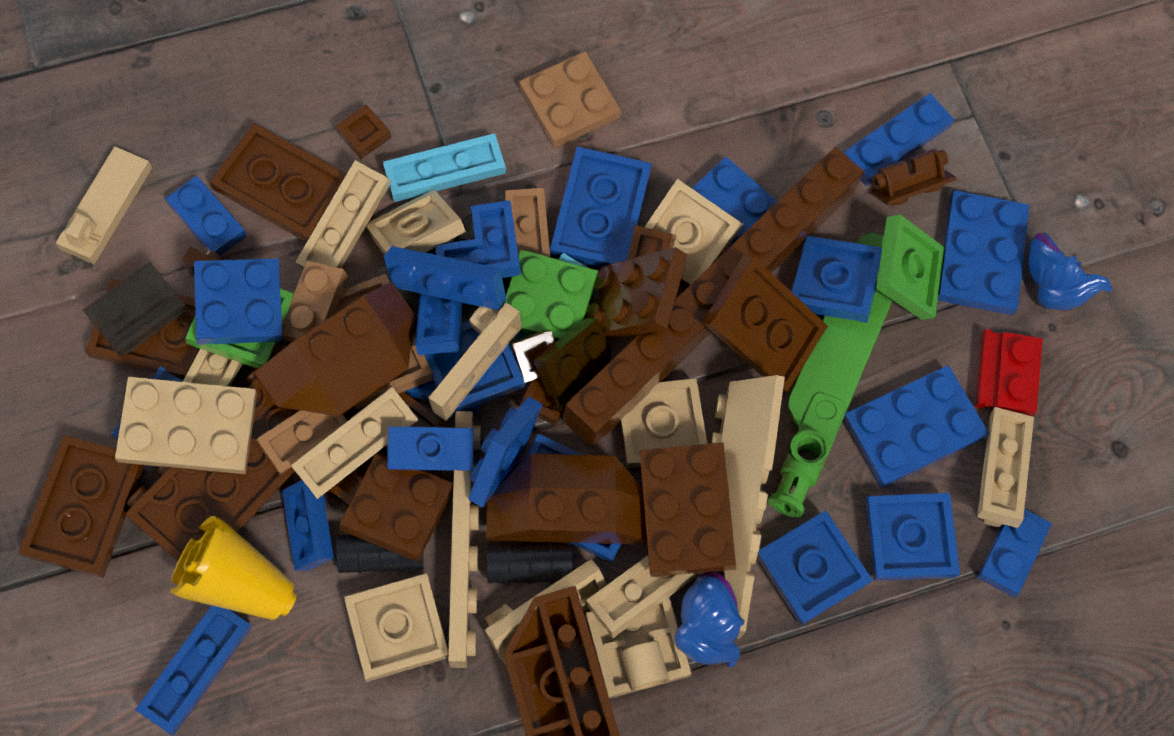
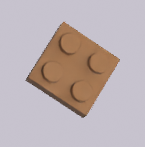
M586 51L519 81V90L553 148L611 123L621 116L619 106Z

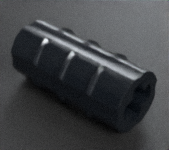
M337 535L336 555L338 573L358 572L361 574L362 572L377 571L382 573L383 571L404 572V570H424V552L419 562L353 535Z
M529 542L523 545H510L509 543L506 545H487L488 583H507L509 585L510 583L528 582L531 584L532 582H549L552 584L572 572L571 544H552L551 542L549 544H531Z

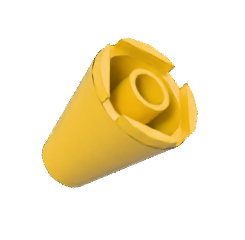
M211 516L205 520L199 528L206 532L198 541L190 539L176 564L171 582L178 586L171 588L170 593L182 599L270 620H275L280 615L286 616L292 609L297 594L293 592L294 582L224 520L216 516Z

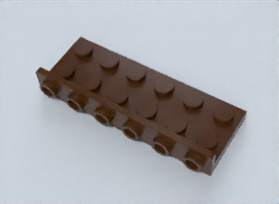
M283 340L274 350L273 355H277L292 342ZM257 368L244 382L248 386L247 388L256 389L257 391L246 474L161 466L156 472L160 478L152 487L148 489L142 486L126 503L130 509L125 515L176 561L179 560L191 538L196 541L201 539L206 531L199 527L209 517L216 516L224 520L238 533L295 472L291 468L282 475H279L256 441L257 438L300 411L278 408L255 376L254 372ZM355 406L344 412L343 416L346 418L355 409Z

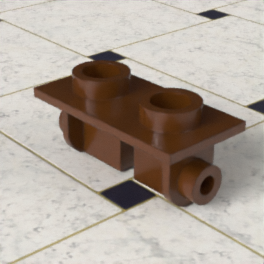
M932 149L911 157L913 171L909 172L908 164L904 160L878 169L877 174L872 176L875 189L870 190V194L886 205H900L907 202L909 197L923 192L938 191L944 184L955 181L957 178L955 175L944 170V165L949 162L947 153L944 150Z

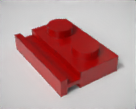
M990 329L984 330L981 335L975 408L981 409L986 407L994 409V407L1032 417L1037 413L1043 338L1008 332L1000 334L994 333Z

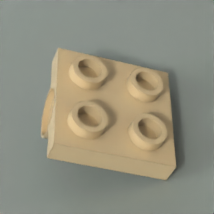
M669 597L614 638L611 637L592 612L586 613V621L609 699L684 679L692 675L686 655L677 649L675 645V633L678 626Z

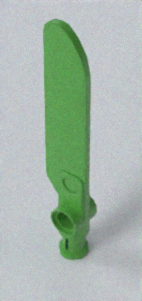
M876 233L863 235L857 241V244L882 247L883 235ZM877 289L868 323L830 316L824 317L823 322L828 327L804 364L790 395L788 409L797 428V433L791 441L789 451L780 469L782 479L777 491L772 493L768 499V504L784 515L790 517H801L805 510L802 505L809 488L816 485L824 468L826 459L893 300ZM805 449L815 453L817 458L805 460L800 457L798 452ZM795 486L794 492L790 494L792 487Z

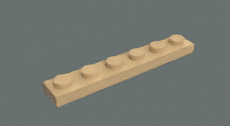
M456 411L455 428H474L473 450H480L481 425H473L472 412ZM454 471L448 659L450 668H467L468 656H476V630H468L469 613H477V588H469L470 571H478V546H470L471 530H479V505H471V501L468 500L474 485L469 480L472 471Z

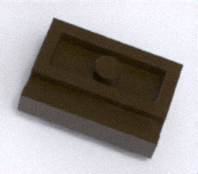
M598 318L584 319L533 360L547 394L553 396L555 401L553 408L555 411L564 412L565 405L611 362L609 358L611 350Z

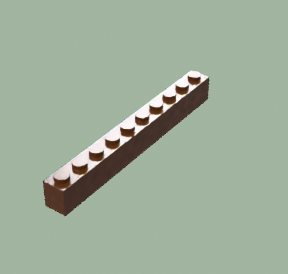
M834 147L675 299L667 329L639 334L565 405L563 422L593 449L627 413L632 411L659 382L712 332L702 321L744 255L754 256L764 267L773 273L806 240L807 236H811L855 192L864 170Z

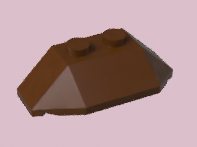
M391 281L363 295L293 341L257 369L254 374L278 408L340 416L408 369L415 314Z
M531 453L495 490L488 500L486 540L647 545L643 487L616 456Z
M576 586L534 597L503 654L525 735L620 736Z

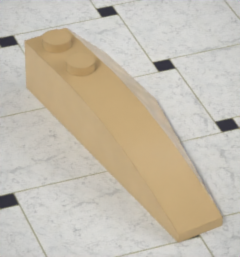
M777 375L730 382L726 394H718L715 409V418L722 420L720 433L713 432L711 443L724 442L736 570L718 571V573L731 584L737 599L739 615L745 620L737 636L738 639L746 632L755 574L750 572L751 564L755 565L761 540L760 532L756 531V526L762 521L768 493L762 491V484H766L769 470H772L785 379V377Z

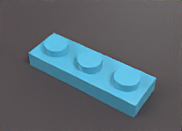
M495 133L383 162L386 177L392 182L389 187L394 202L420 196L433 189L440 191L506 174V166Z

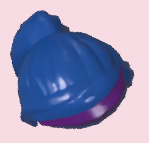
M1038 233L1030 242L1029 270L1038 286V304L1043 308L1067 311L1083 305L1102 290L1108 293L1111 292L1112 286L1110 281L1101 275L1086 274L1080 268L1081 262H1076V256L1066 257L1048 233Z
M714 572L703 573L687 589L682 600L680 613L682 625L675 633V645L691 661L705 665L726 663L728 667H734L740 657L739 648L734 641L737 639L740 628L744 625L745 620L739 615L737 599L731 584L721 574Z

